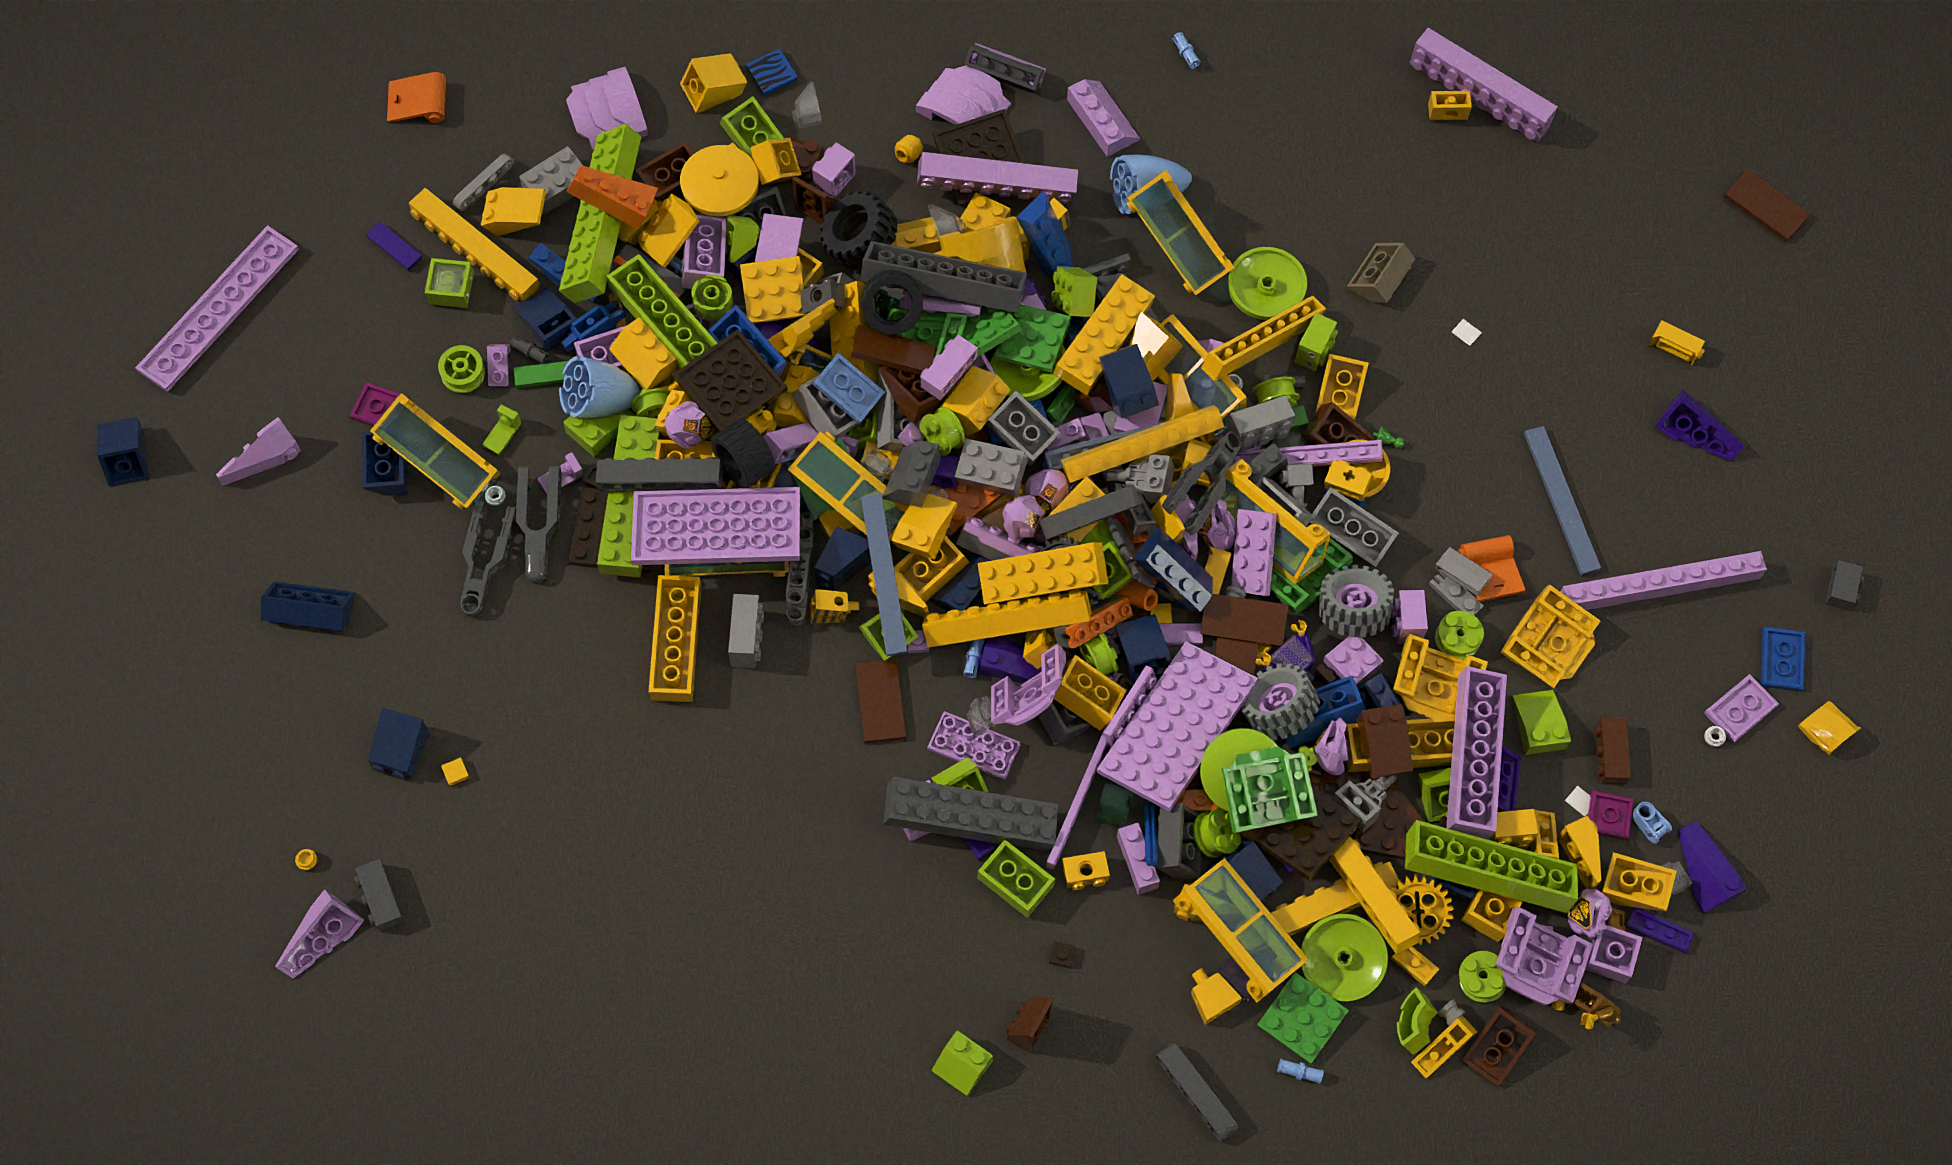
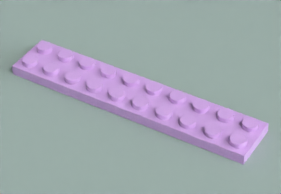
M267 225L135 367L136 370L168 392L299 250L298 246Z

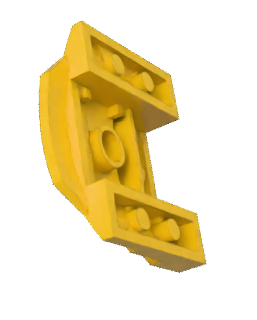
M1014 216L995 221L996 225L963 234L956 231L939 236L943 256L1026 272L1018 220Z
M833 298L769 338L768 341L783 358L787 357L808 343L813 338V333L837 312L834 307L835 300Z
M1547 585L1516 626L1501 653L1552 688H1555L1560 680L1569 679L1574 676L1583 660L1594 647L1593 631L1600 623V620L1553 586Z
M1409 634L1406 637L1401 654L1402 658L1393 691L1401 696L1406 709L1410 712L1418 713L1419 715L1425 714V717L1428 719L1455 717L1458 675L1466 666L1486 670L1488 662L1470 655L1464 660L1429 648V640Z

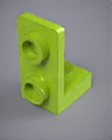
M502 404L497 410L499 421L483 443V447L498 455L502 453L521 425L519 414Z

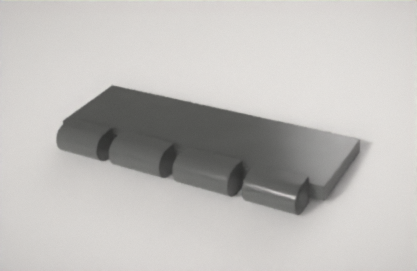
M1108 517L1105 522L1120 549V553L1133 579H1138L1140 583L1151 589L1155 588L1149 573L1133 559L1138 551L1129 536L1125 524L1113 517Z

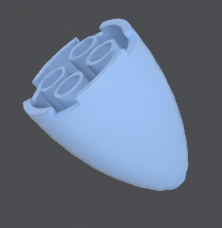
M1122 155L1116 157L1110 172V179L1114 180L1115 193L1112 196L1115 205L1122 214H1132L1126 204L1129 202L1127 197L1156 178L1164 170H1167L1172 177L1173 183L1177 185L1182 193L1192 181L1191 173L1183 166L1160 157L1149 155ZM1162 179L1136 196L1145 211L1174 199Z
M576 356L570 359L563 369L562 373L565 374L563 388H559L561 406L566 414L576 418H599L621 413L632 408L631 403L633 399L643 389L632 376L614 365L592 358Z

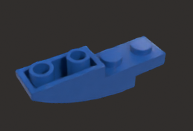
M540 243L528 257V260L543 270L545 276L560 285L566 261ZM598 296L589 298V299H587V300H589V301H591V302H594V300H595Z

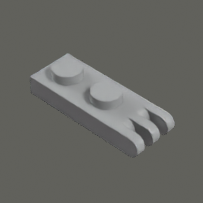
M1441 572L1440 575L1437 574L1434 577L1435 581H1429V585L1456 611H1466L1475 616L1484 606L1464 587Z

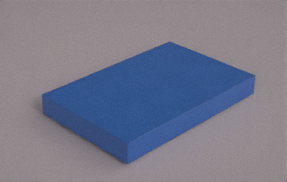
M1763 627L1760 685L1762 687L1802 692L1804 690L1805 632Z

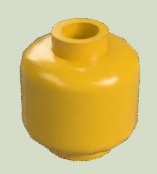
M914 135L904 136L895 145V155L899 161L910 164L914 162L923 152L921 140Z

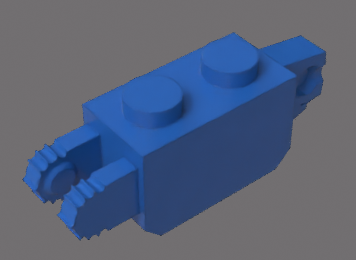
M612 301L605 307L602 305L595 306L571 323L569 327L571 332L561 342L567 352L575 349L574 342L614 330L616 328L615 324L625 318L627 312L620 309L612 314L619 308L620 304L617 301Z

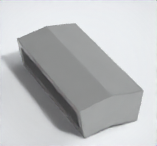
M1451 547L1442 555L1435 567L1436 570L1476 596H1479L1489 584L1493 575Z

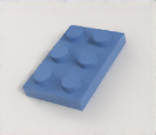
M839 353L836 354L812 383L857 423L864 419L885 393Z

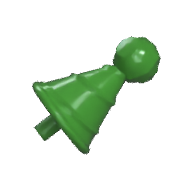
M1382 426L1378 433H1373V436L1377 437L1376 440H1382V444H1394L1399 449L1404 446V439L1400 437L1395 439Z

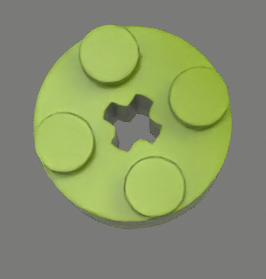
M710 274L701 280L698 279L694 283L691 293L694 310L698 317L707 321H719L733 308L732 289L727 280L722 276Z

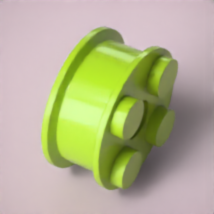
M465 345L454 346L446 350L439 359L438 370L443 384L449 390L456 393H469L482 384L485 377V367L480 354L474 348Z
M1293 377L1273 378L1256 385L1252 389V393L1257 396L1258 404L1286 395L1290 406L1294 407L1300 399L1299 394L1295 393L1294 390L1295 379Z
M647 388L641 390L640 394L631 403L632 410L636 413V416L658 418L670 394L669 389Z
M940 407L936 410L935 414L923 416L919 425L920 431L927 442L939 444L941 456L948 455L952 448L958 449L964 445L965 434L957 416L950 409Z
M1453 611L1445 615L1435 632V643L1439 651L1462 660L1468 655L1473 656L1484 638L1481 622L1473 614L1466 611Z
M1099 633L1098 636L1079 646L1084 661L1104 675L1110 673L1113 675L1117 674L1119 668L1115 660L1118 657L1114 648L1109 647L1104 633Z
M1215 808L1210 813L1203 812L1196 817L1193 826L1194 838L1197 846L1206 856L1217 858L1223 853H1233L1241 844L1240 832L1233 833L1228 811L1222 808Z
M1488 951L1474 952L1467 956L1460 966V986L1465 995L1476 1002L1489 1003L1495 1001L1503 995L1507 988L1502 971L1495 966L1498 959L1496 954Z

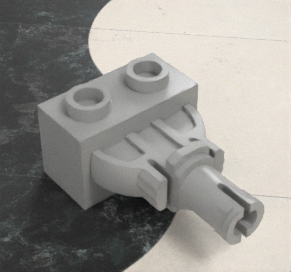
M1150 454L1149 460H1143L1137 464H1129V467L1126 469H1108L1110 473H1107V480L1126 482V487L1134 485L1136 491L1143 494L1147 502L1157 503L1163 495L1168 496L1175 467L1170 456Z
M1312 464L1288 465L1282 469V473H1279V483L1283 485L1284 490L1289 489V494L1305 509L1307 503H1304V489L1313 485Z
M1395 775L1380 777L1374 781L1368 779L1364 783L1353 784L1349 780L1335 793L1333 800L1362 819L1358 829L1363 833L1378 819L1382 801L1387 797L1384 790L1395 782L1397 778Z

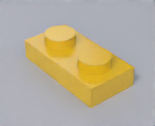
M1410 947L1397 955L1395 953L1391 958L1424 987L1439 970L1436 965L1414 947Z

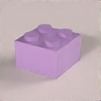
M837 142L832 147H829L825 151L824 157L817 161L812 168L814 185L819 186L828 195L831 194L837 197L856 175L855 154Z
M1399 590L1397 598H1394L1391 618H1394L1395 625L1392 626V635L1396 637V644H1405L1406 637L1409 634L1424 638L1428 629L1424 590Z
M1355 634V637L1348 636L1325 655L1323 660L1325 667L1333 670L1337 681L1353 675L1357 687L1377 673L1384 662L1365 640L1360 638L1359 634Z
M1606 925L1605 930H1601L1600 934L1593 937V947L1585 970L1626 984L1632 978L1643 937Z

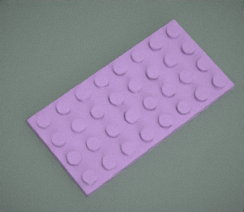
M800 487L634 491L632 565L800 561Z
M1186 641L1098 766L1097 773L1170 812L1199 770L1206 748L1217 736L1225 732L1257 685L1258 678Z

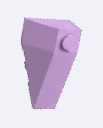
M278 417L257 433L258 438L251 445L247 443L243 447L244 451L239 457H233L216 474L223 486L284 464L298 455L301 450L297 442Z
M324 889L308 910L275 967L291 978H295L313 965L320 956L330 953L337 944L351 938L364 919L343 901Z

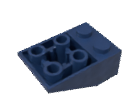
M544 287L513 307L546 351L568 337L567 334L571 332L569 328L571 323L577 320L568 307L547 287Z
M1383 673L1357 687L1366 710L1402 704L1404 713L1408 712L1399 694L1393 691L1394 685L1390 678Z

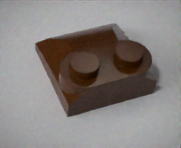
M789 137L802 174L798 178L811 182L813 178L812 168L817 161L822 159L825 147H822L816 140L803 141Z

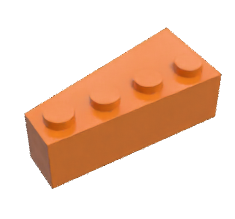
M580 165L566 192L638 229L649 211L658 188Z

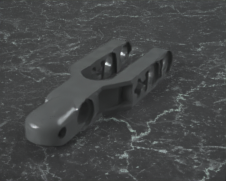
M1232 431L1224 433L1202 461L1186 467L1162 504V508L1168 514H1172V511L1178 507L1180 502L1185 500L1186 493L1191 486L1195 485L1203 471L1208 475L1210 485L1184 523L1185 531L1190 535L1200 530L1226 490L1225 473L1241 448L1239 437Z
M519 466L516 522L525 534V574L532 583H540L546 579L549 539L560 527L561 466H549L546 526L537 531L529 529L530 466Z
M480 500L475 502L462 551L469 568L460 606L463 613L467 616H476L480 613L488 593L491 577L506 564L516 525L515 506H508L505 518H502L503 526L500 537H497L492 560L486 565L485 570H481L474 565L488 512V502H481Z
M802 512L800 514V561H790L786 604L787 621L792 626L802 625L806 618L814 548V516L812 512ZM799 579L803 580L801 584H798ZM796 595L801 597L798 602L792 599ZM798 612L802 616L798 619H793L790 615Z

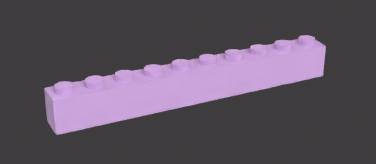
M1761 551L1566 585L1562 587L1560 592L1583 609L1589 610L1761 579L1767 568Z

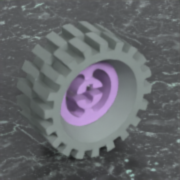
M1346 565L1341 567V571L1336 568L1332 570V575L1328 573L1325 576V580L1321 583L1320 618L1323 617L1322 622L1325 625L1329 624L1330 630L1338 629V634L1344 635L1345 632L1349 633V637H1355V634H1360V638L1366 637V633H1370L1371 636L1375 635L1377 629L1381 632L1384 630L1385 625L1388 626L1390 622L1394 588H1392L1391 581H1387L1386 575L1382 574L1379 576L1378 570L1369 571L1368 566L1359 569L1358 565H1352V569H1348Z
M1288 663L1286 667L1283 664H1277L1275 669L1269 666L1266 668V672L1262 673V671L1256 673L1258 683L1241 709L1252 729L1260 731L1268 737L1270 736L1272 740H1277L1278 736L1285 739L1288 738L1287 734L1292 733L1293 736L1298 734L1297 729L1301 727L1304 730L1307 727L1306 722L1314 720L1313 714L1318 713L1317 705H1320V700L1306 672L1301 670L1299 666L1293 667L1292 664Z

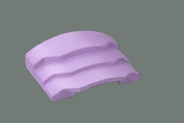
M965 65L956 69L945 68L938 80L934 82L928 92H925L916 104V112L930 120H933L935 115H938L957 125L1002 109L1007 111L1011 102L1003 96L999 81L978 69Z
M626 67L608 71L607 75L571 86L572 93L566 99L576 132L582 137L589 139L593 151L598 134L623 124H628L641 137L648 136L641 107Z
M1059 644L1041 654L1042 672L1022 685L1017 686L1007 676L991 686V722L993 724L1008 723L1015 726L1023 724L1042 713L1052 703L1056 691L1061 684L1063 669L1066 665V652Z
M1520 907L1513 908L1506 925L1507 931L1495 965L1502 971L1506 986L1543 1005L1557 1000L1573 1003L1593 944L1576 935L1566 938L1536 923V915Z

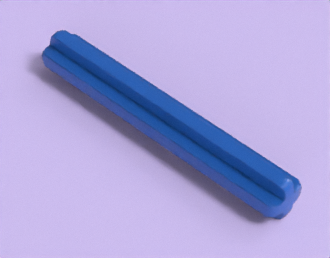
M1147 802L1144 807L1145 859L1147 866L1152 865L1154 867L1158 861L1156 805Z

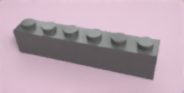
M668 457L665 459L645 458L644 460H636L634 458H625L624 460L606 458L604 460H597L596 485L599 491L722 489L723 465L721 460L715 457H707L706 459H696L694 457L675 459Z

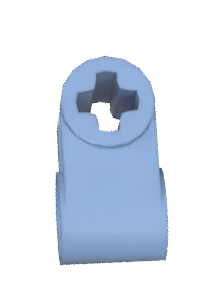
M1642 802L1632 811L1633 822L1642 830L1650 842L1657 844L1660 837L1672 831L1670 823L1651 803ZM1639 810L1645 811L1647 817L1641 816Z

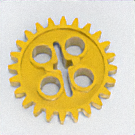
M1417 874L1414 875V880L1412 881L1408 876H1406L1405 883L1398 880L1399 887L1397 888L1392 885L1391 889L1396 895L1397 902L1406 908L1408 916L1412 917L1416 923L1415 892H1419L1420 909H1422V927L1420 928L1419 944L1422 945L1423 939L1431 943L1432 936L1438 940V932L1445 934L1443 926L1450 927V922L1446 919H1453V914L1448 911L1454 910V907L1447 905L1452 901V898L1445 897L1448 890H1440L1442 883L1435 886L1434 878L1427 882L1426 875L1422 877V880H1418ZM1426 894H1431L1434 900L1431 903H1426L1422 897ZM1404 895H1409L1412 898V902L1404 904L1400 899ZM1432 915L1436 921L1433 924H1427L1424 918Z

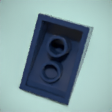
M1133 344L1099 357L1116 415L1123 419L1159 405L1155 387L1138 344Z

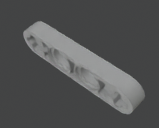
M505 153L500 155L456 195L453 205L460 211L466 210L512 168L514 160Z

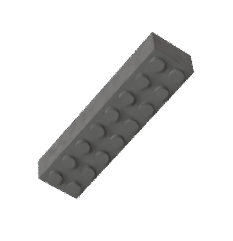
M871 241L863 258L860 281L868 282L872 276L884 270L902 271L910 275L917 282L921 293L927 296H938L947 300H958L966 304H977L986 308H997L1006 312L1018 313L1025 291L1027 273ZM896 284L885 285L888 288L906 290L904 287Z
M893 777L887 784L883 825L998 844L1006 840L1016 847L1048 852L1055 845L1058 804Z

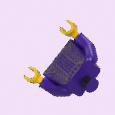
M1298 620L1300 623L1299 629L1296 624L1291 625V629L1294 632H1298L1297 636L1295 634L1291 636L1271 656L1268 653H1260L1264 660L1256 659L1255 662L1257 665L1263 666L1265 672L1267 667L1272 666L1275 669L1277 664H1283L1284 667H1286L1287 663L1292 664L1293 667L1297 665L1306 672L1311 683H1313L1317 676L1310 669L1314 664L1315 655L1309 636L1305 631L1307 625L1304 621Z

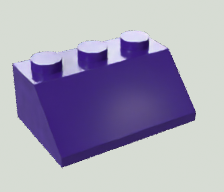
M1502 746L1497 812L1515 811L1521 757Z

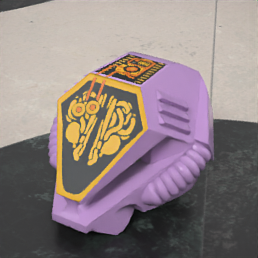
M687 401L675 407L665 418L664 427L667 430L668 436L685 449L698 445L715 432V427L709 421L707 415L700 410L696 402Z
M1045 469L1031 475L1025 484L1024 490L1026 496L1035 497L1037 504L1045 513L1052 512L1068 496L1070 485L1065 474L1061 471Z
M1030 495L1018 497L1014 501L1008 502L1003 510L1004 528L1013 540L1018 541L1024 537H1034L1041 530L1039 520L1044 518L1045 512L1037 504L1035 497Z
M1219 499L1198 533L1208 547L1211 546L1227 551L1234 544L1237 522L1231 513L1226 510V502Z
M1341 717L1337 721L1331 720L1314 745L1319 765L1331 775L1342 774L1344 772L1343 761L1348 760L1344 735L1347 725Z
M1590 888L1580 892L1578 900L1568 911V923L1571 929L1579 935H1587L1590 940L1596 937L1597 934L1601 933V930L1606 929L1604 921L1608 919L1612 912L1609 901L1611 899L1597 889Z

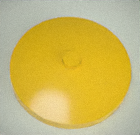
M715 145L699 150L686 161L681 171L680 185L685 200L696 211L709 216H727L741 211L751 203L758 191L759 175L754 161L744 151L732 146Z

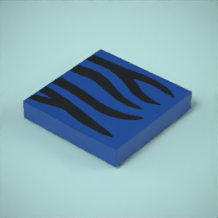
M780 48L746 64V68L764 96L798 81L797 75Z

